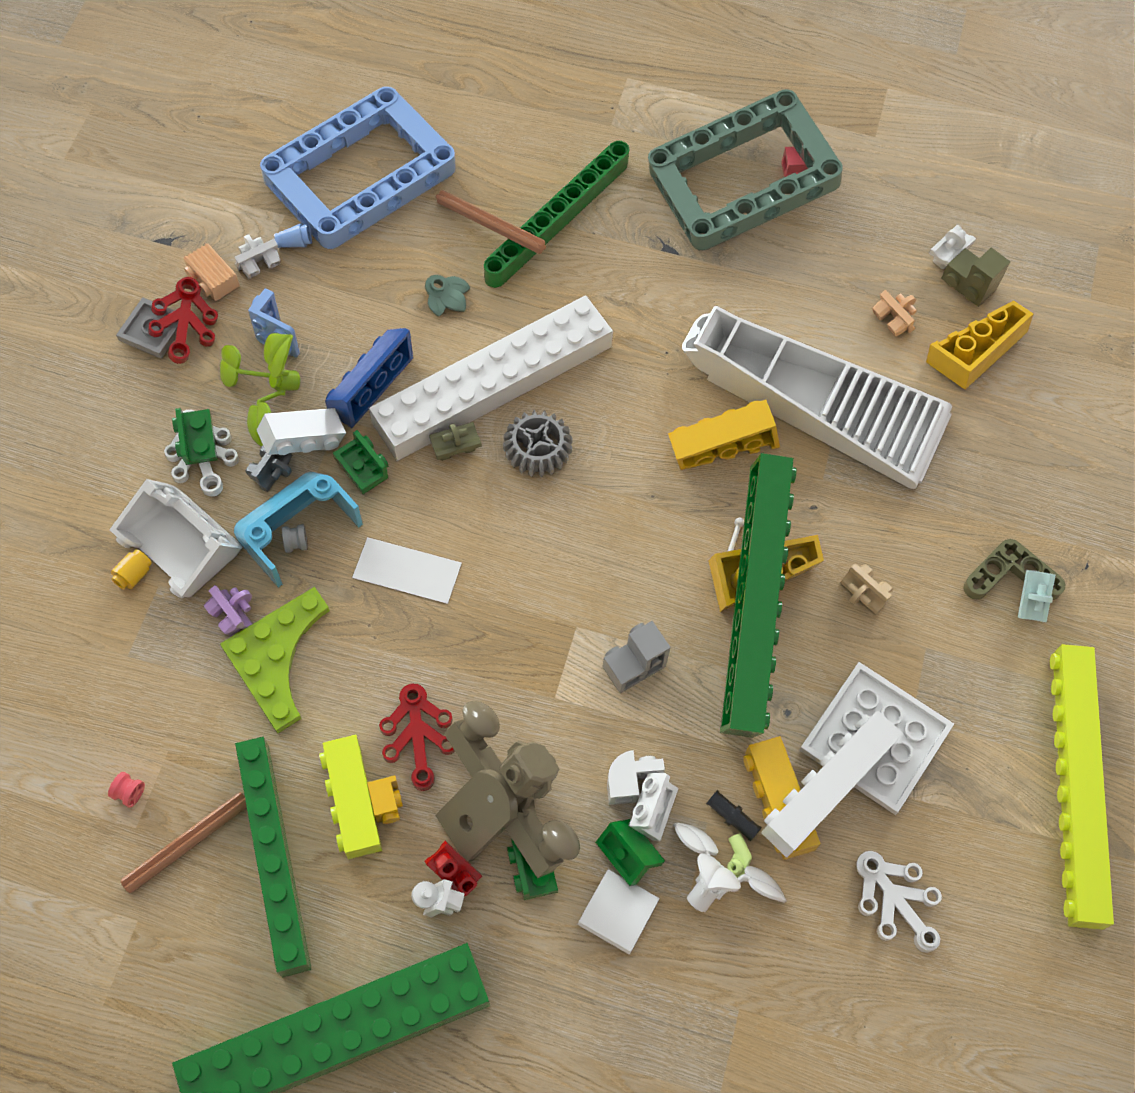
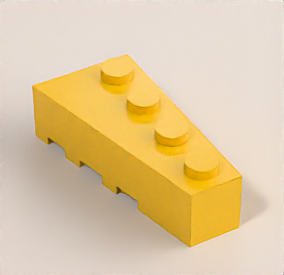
M1013 300L990 312L986 318L969 323L967 328L959 332L954 331L950 333L946 339L940 342L937 340L931 343L926 363L966 390L1028 332L1034 313Z
M766 399L750 402L745 407L737 410H727L722 415L704 418L696 424L687 427L681 426L668 433L680 470L710 464L715 460V457L727 460L735 458L738 452L746 450L749 451V454L760 452L759 447L770 445L771 449L780 447L777 427Z

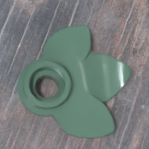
M432 275L426 280L425 290L429 295L427 303L434 314L437 316L442 315L445 308L459 312L466 310V299L463 293L467 292L470 286L465 280L456 276L444 278L441 275ZM434 283L439 284L441 288H436Z

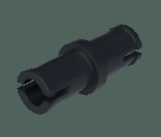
M718 790L706 803L726 820L724 823L728 826L731 824L746 836L749 841L762 828L742 812L743 808L740 805L736 807Z

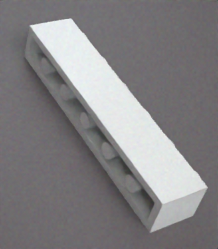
M877 710L871 717L865 714L855 725L858 731L853 736L848 732L838 742L837 745L841 749L836 754L830 751L819 762L823 766L818 773L812 769L801 781L804 787L798 793L793 789L782 801L786 806L780 812L775 808L764 820L767 826L761 833L784 856L788 857L904 734L880 711Z

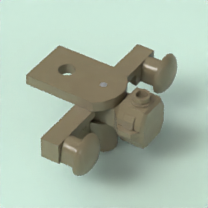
M471 701L466 703L463 707L464 720L454 722L444 735L472 778L435 816L458 852L468 862L473 861L506 829L537 878L547 875L564 862L563 859L572 860L580 852L579 838L569 825L562 821L551 820L543 826L536 816L534 799H541L552 790V781L560 770L556 760L544 745L517 741L507 750L508 756L501 763L493 749L487 747L488 745L483 739L484 737L491 738L498 734L500 723L496 713L482 702ZM467 816L472 820V828L468 825Z

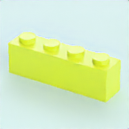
M357 735L323 742L324 752L319 753L322 769H328L330 779L325 780L328 797H334L335 806L330 807L333 823H339L341 834L336 835L339 852L345 851L349 860L382 851Z

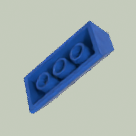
M407 328L389 329L382 337L379 336L367 354L361 355L357 365L343 376L341 383L336 389H332L327 394L325 400L327 409L335 408L342 423L353 428L413 359L410 330Z

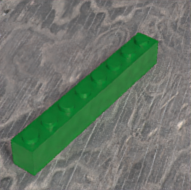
M264 736L235 743L276 972L284 978L310 971L312 968L269 745Z

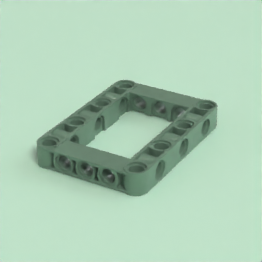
M787 89L778 91L651 150L648 155L650 175L692 246L697 250L712 248L833 192L840 187L842 180V163L796 93ZM781 127L808 169L769 184V187L757 193H750L728 203L726 207L711 214L710 212L704 213L698 204L696 194H692L687 186V179L682 177L680 173Z

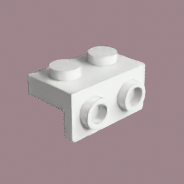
M666 773L647 774L629 824L630 827L652 841L661 840L678 788L669 782L670 776Z

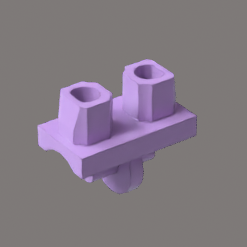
M215 585L209 590L212 597L205 603L204 607L209 614L216 618L223 611L226 613L227 617L218 624L224 634L232 636L240 629H245L253 624L245 614L251 610V606L248 603L252 595L248 590L239 592L235 587L229 593L228 590H220Z

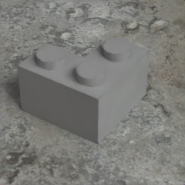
M653 621L645 625L640 623L630 630L625 646L621 648L618 646L614 647L605 654L603 669L619 693H622L665 668L671 647Z

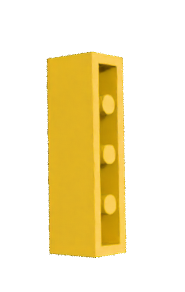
M781 736L748 745L743 761L746 770L752 772L754 777V793L763 802L764 809H762V814L765 820L775 808L780 812L786 806L782 801L793 789L798 793L801 789ZM814 829L788 857L781 853L783 860L816 851L821 844L816 830ZM774 846L775 851L777 853H780V851Z

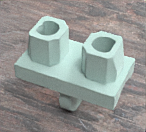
M1026 570L1018 618L1047 622L1050 603L1053 601L1052 591L1055 574Z

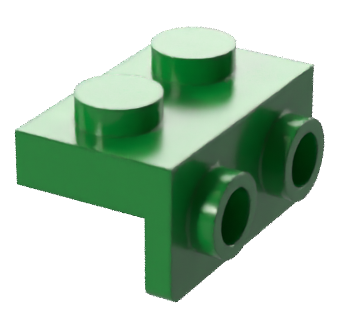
M356 430L353 432L354 440L333 452V457L359 491L365 494L388 479L387 467H389V464L381 453L377 455L373 450L374 445L367 435L362 436Z

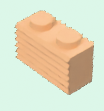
M208 243L184 257L187 266L184 270L187 276L196 279L201 287V292L206 297L210 295L215 302L240 286L237 275Z

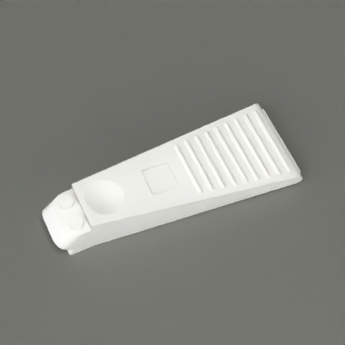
M714 306L710 314H704L694 322L682 345L683 351L693 365L709 375L708 381L749 403L766 399L771 413L775 417L910 489H915L918 483H922L952 415L950 413L952 405L944 400L751 323L718 306Z

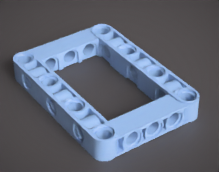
M392 87L379 88L265 156L260 162L266 186L269 187L302 225L309 226L311 235L322 247L327 249H334L450 177L456 170L453 147ZM381 124H390L398 132V136L404 138L412 146V150L415 153L418 152L420 156L331 211L297 176L305 170H311L331 158L332 154L343 147H349L369 135L370 131Z

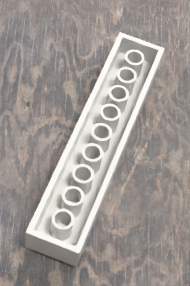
M585 295L369 408L371 422L396 461H399L431 444L430 434L447 430L451 424H455L457 427L470 423L611 348L613 330Z

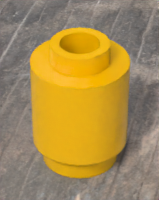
M135 549L132 553L129 552L111 570L113 575L111 580L123 590L125 588L132 589L147 574L152 562L143 552Z

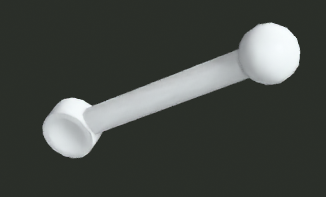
M743 518L735 519L736 527L728 551L734 550L740 528L744 526Z

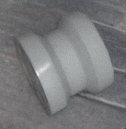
M300 524L296 528L282 527L286 553H291L294 549L308 550L304 524Z

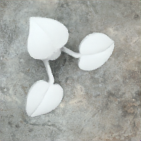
M674 823L673 826L681 841L691 850L700 853L697 858L700 872L695 880L697 884L687 896L688 902L695 909L706 912L716 898L720 900L728 891H738L741 887L740 883L744 881L749 882L752 889L765 897L783 903L787 901L778 884L766 872L756 867L747 866L744 870L746 874L737 878L730 870L724 868L723 865L711 856H716L718 849L714 841L705 832L692 825Z

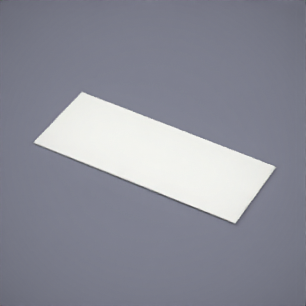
M367 537L352 578L448 604L462 563Z

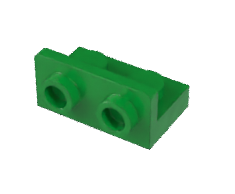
M176 408V417L172 418L174 432L178 433L179 441L175 442L177 456L182 457L186 465L217 461L210 409L183 413L181 408Z
M511 838L512 846L507 847L510 865L516 863L518 875H513L516 893L522 892L524 900L558 893L554 871L537 878Z

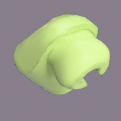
M741 833L728 839L734 855L728 863L727 869L736 877L745 874L744 870L750 865L752 855Z

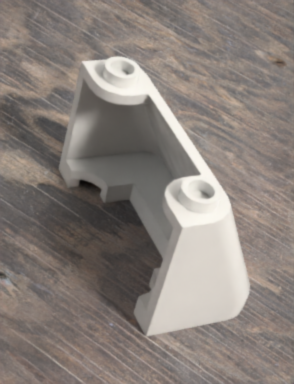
M149 479L145 480L110 528V531L117 537L116 541L125 548H140L171 577L168 581L171 586L170 591L179 598L192 597L233 560L242 549L241 544L181 490L173 485Z

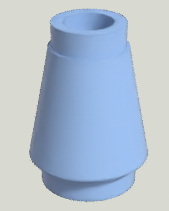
M301 223L274 234L278 248L307 247L308 244H312L309 226L302 225Z

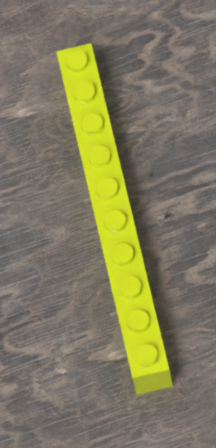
M1061 644L1051 654L1050 668L1054 670L1051 693L1055 695L1056 705L1053 708V720L1057 722L1054 745L1055 748H1058L1059 756L1056 761V774L1060 775L1057 799L1061 803L1062 813L1059 816V829L1063 831L1060 854L1061 858L1065 861L1062 885L1066 888L1067 896L1063 909L1065 917L1068 918V927L1104 930L1114 925L1095 648Z

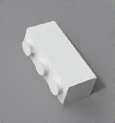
M335 408L264 414L257 428L267 455H286L294 452L308 453L324 449L333 450L338 448L346 434Z

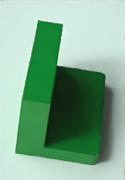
M631 819L610 822L595 843L629 886L637 885L650 868L662 866L665 860L646 836L629 826Z

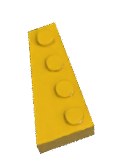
M818 535L785 541L784 547H788V556L786 563H782L781 574H785V581L815 568L824 561ZM741 549L716 553L708 560L720 612L735 605Z

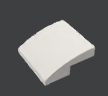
M608 869L581 916L578 925L630 955L660 898L637 885L629 886L623 877Z

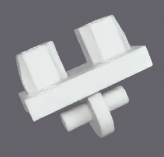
M959 225L955 226L931 248L929 254L934 257L933 263L941 269H945L947 264L964 248L968 249L972 246L976 238L966 234Z
M249 234L244 236L246 244L238 247L242 254L235 256V266L238 271L242 270L249 279L260 273L256 263L263 259L269 269L280 264L278 244L275 239L263 243L261 237L252 240Z
M443 879L436 884L427 881L418 883L413 888L411 897L416 906L426 908L423 915L432 918L440 913L450 916L454 911L459 912L464 893L450 889L452 882Z

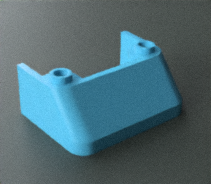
M316 472L303 474L239 520L234 527L237 541L278 588L283 585L275 565L261 551L271 542L272 532L315 500L327 501L331 498L358 528L363 525L359 506L331 476Z

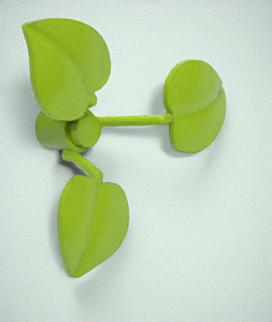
M272 333L268 335L264 345V360L268 364L270 373L240 369L241 354L233 345H225L221 350L220 377L225 386L234 387L237 384L239 373L269 378L270 386L277 390V392L258 399L257 405H251L248 411L247 425L252 439L261 447L263 444L257 428L264 414L271 413V409L265 401L277 396H284L285 391H297L300 387L299 373L295 370H284L293 335Z

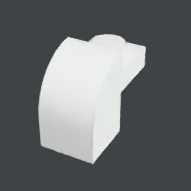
M633 750L619 755L609 769L607 779L609 805L637 802L639 797L637 780L646 779L648 773H664L663 759H656L655 756H645L639 758V761H635Z

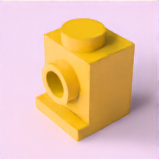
M396 776L367 782L377 823L383 821V824H390L400 820L398 808L403 807L399 790L393 791L399 788Z

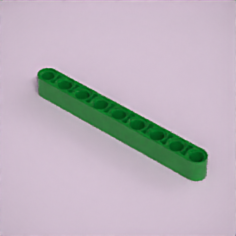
M619 140L612 142L520 228L545 240L546 245L627 169L629 145ZM507 239L484 261L485 283L492 288L501 287L537 253Z

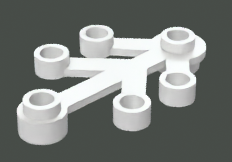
M185 410V411H183V413H185V412H191V411H194V410ZM213 426L214 437L217 443L222 446L229 444L232 439L229 430ZM178 433L172 443L164 450L165 456L170 462H176L181 458L177 456V453L169 455L170 452L176 451L175 442L179 441ZM223 434L227 435L224 439L219 438ZM216 445L217 457L223 459L226 466L232 467L239 462L238 454L234 449H225ZM230 455L235 456L232 460L226 459ZM183 459L171 471L172 477L177 483H184L189 478L188 469L191 465H186ZM210 462L199 463L203 474L200 480L202 491L207 496L219 495L223 490L221 478L213 473ZM179 472H184L183 476L177 477L176 475ZM211 485H217L214 489H209Z
M867 851L862 853L856 862L857 872L864 878L862 900L858 904L860 913L865 916H871L877 911L878 903L874 899L875 884L877 883L883 891L881 924L877 928L878 936L885 941L895 937L897 928L893 920L894 908H896L915 932L914 944L917 949L925 953L935 950L940 944L938 932L932 927H926L905 899L923 902L925 905L933 907L941 901V892L935 887L922 890L894 885L886 876L904 877L906 881L914 883L922 877V869L916 863H910L907 866L886 863L883 857L876 852ZM867 861H873L876 864V870L869 869ZM913 868L916 870L917 877H911L908 874V869ZM928 892L935 894V902L927 898ZM865 901L872 904V911L864 909L863 903ZM883 926H888L891 929L892 933L890 936L883 933ZM925 933L933 937V943L930 944L924 940Z

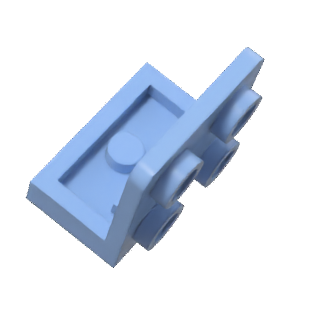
M265 288L260 295L253 299L248 310L255 337L260 343L265 345L268 335L272 333L293 335L288 356L291 355L297 358L300 352L295 330L280 321L274 292Z

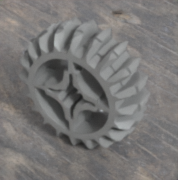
M533 410L531 416L524 412L522 419L515 417L513 420L514 424H509L507 427V432L504 434L505 442L503 443L506 458L511 460L513 468L519 466L521 474L529 470L531 477L534 475V472H539V475L542 477L544 471H548L552 475L554 467L561 470L563 462L567 463L569 454L572 453V436L570 435L569 427L564 426L563 419L556 421L555 413L548 417L545 410L541 415H537V412ZM549 434H551L557 440L558 445L554 444L553 440L548 438ZM518 441L523 443V446L527 448L526 453L520 449V447L517 444Z

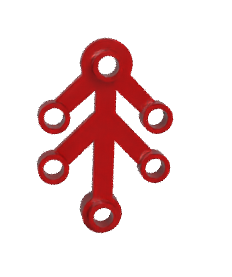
M192 277L180 279L176 284V291L163 298L153 300L151 307L155 315L162 316L166 313L168 306L181 300L180 308L159 320H152L148 326V333L152 337H160L165 328L178 321L176 340L170 345L168 352L170 360L176 364L185 363L189 358L190 348L186 344L188 323L200 336L199 342L201 345L210 347L214 344L215 340L214 332L208 330L191 310V303H193L203 313L202 321L206 325H214L217 322V311L210 308L200 296L201 287L197 280ZM184 289H190L192 292H187ZM161 305L163 309H157L155 306ZM206 315H212L214 318L209 319ZM157 326L160 328V330L155 331L152 329V327ZM209 336L211 340H205L203 337ZM175 353H181L183 356H182V357H178V356H176V355H174V354H175Z
M412 683L404 686L400 691V705L391 716L385 717L380 721L379 728L381 733L385 736H392L397 731V724L408 712L410 714V723L393 744H388L383 748L382 755L386 762L395 763L400 758L401 751L412 739L416 769L411 775L412 784L419 791H427L434 785L435 778L433 771L427 767L424 737L438 746L444 755H451L455 750L453 747L450 749L442 747L443 743L449 741L446 736L441 735L422 721L420 710L434 718L440 728L451 726L453 718L449 710H440L427 700L426 690L421 685ZM411 693L418 694V697L415 700H410L408 698L409 694ZM442 715H447L449 720L443 723L439 721V718ZM386 723L393 724V728L389 731L384 730L383 726ZM389 750L396 751V755L392 758L387 757L386 753ZM420 773L428 775V778L424 781L417 779Z

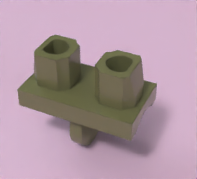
M474 422L457 427L455 424H451L449 429L429 435L437 460H447L453 455L462 452L470 453L475 451L476 448L482 447Z

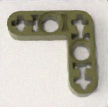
M1006 539L973 571L964 583L963 589L968 597L976 600L982 599L1009 570L1024 582L1026 575L1024 570L1025 564L1033 565L1038 572L1055 574L1054 585L1056 587L1052 591L1053 600L1057 599L1064 592L1066 584L1059 574L1021 543L1014 539ZM1009 549L1014 551L1010 556L1005 553ZM1022 557L1023 560L1018 565L1016 562ZM987 565H997L1000 569V574H991L987 570ZM983 577L986 581L980 588L974 589L973 585Z

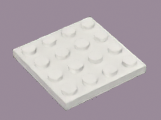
M858 662L799 751L819 763L830 751L836 754L841 749L837 744L848 732L853 736L858 731L855 725L865 714L871 717L877 710L880 711L904 734L862 777L854 788L896 815L954 723Z

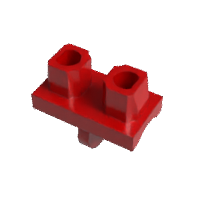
M446 840L441 844L436 853L424 861L442 880L445 879L452 882L451 889L464 893V896H467L482 878L481 873Z

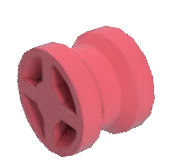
M121 772L111 783L108 797L113 800L120 799L124 806L131 808L142 796L145 783L139 779L133 780L128 773Z

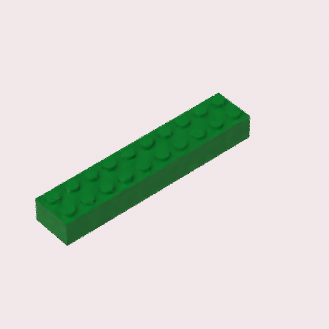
M761 453L750 467L720 733L754 738L764 734V729L768 730L770 713L766 712L767 701H771L773 696V685L769 684L770 673H774L776 668V657L772 655L773 645L776 646L779 640V629L775 627L776 618H780L782 612V601H778L779 590L782 591L785 584V574H781L782 563H786L788 556V547H784L785 537L789 536L791 521L787 520L788 510L792 509L794 494L790 493L791 483L794 484L797 468L793 467L794 458Z
M465 943L172 1062L180 1093H282L490 1006L469 945Z

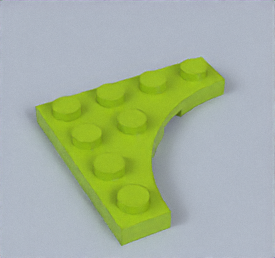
M315 587L220 643L277 734L302 719L294 704L289 682L292 661L296 652L295 648L301 636L306 634L316 621L330 611Z

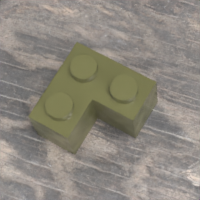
M992 247L980 258L967 248H964L947 264L941 279L964 295L968 301L973 302L979 307L997 290L1011 261Z

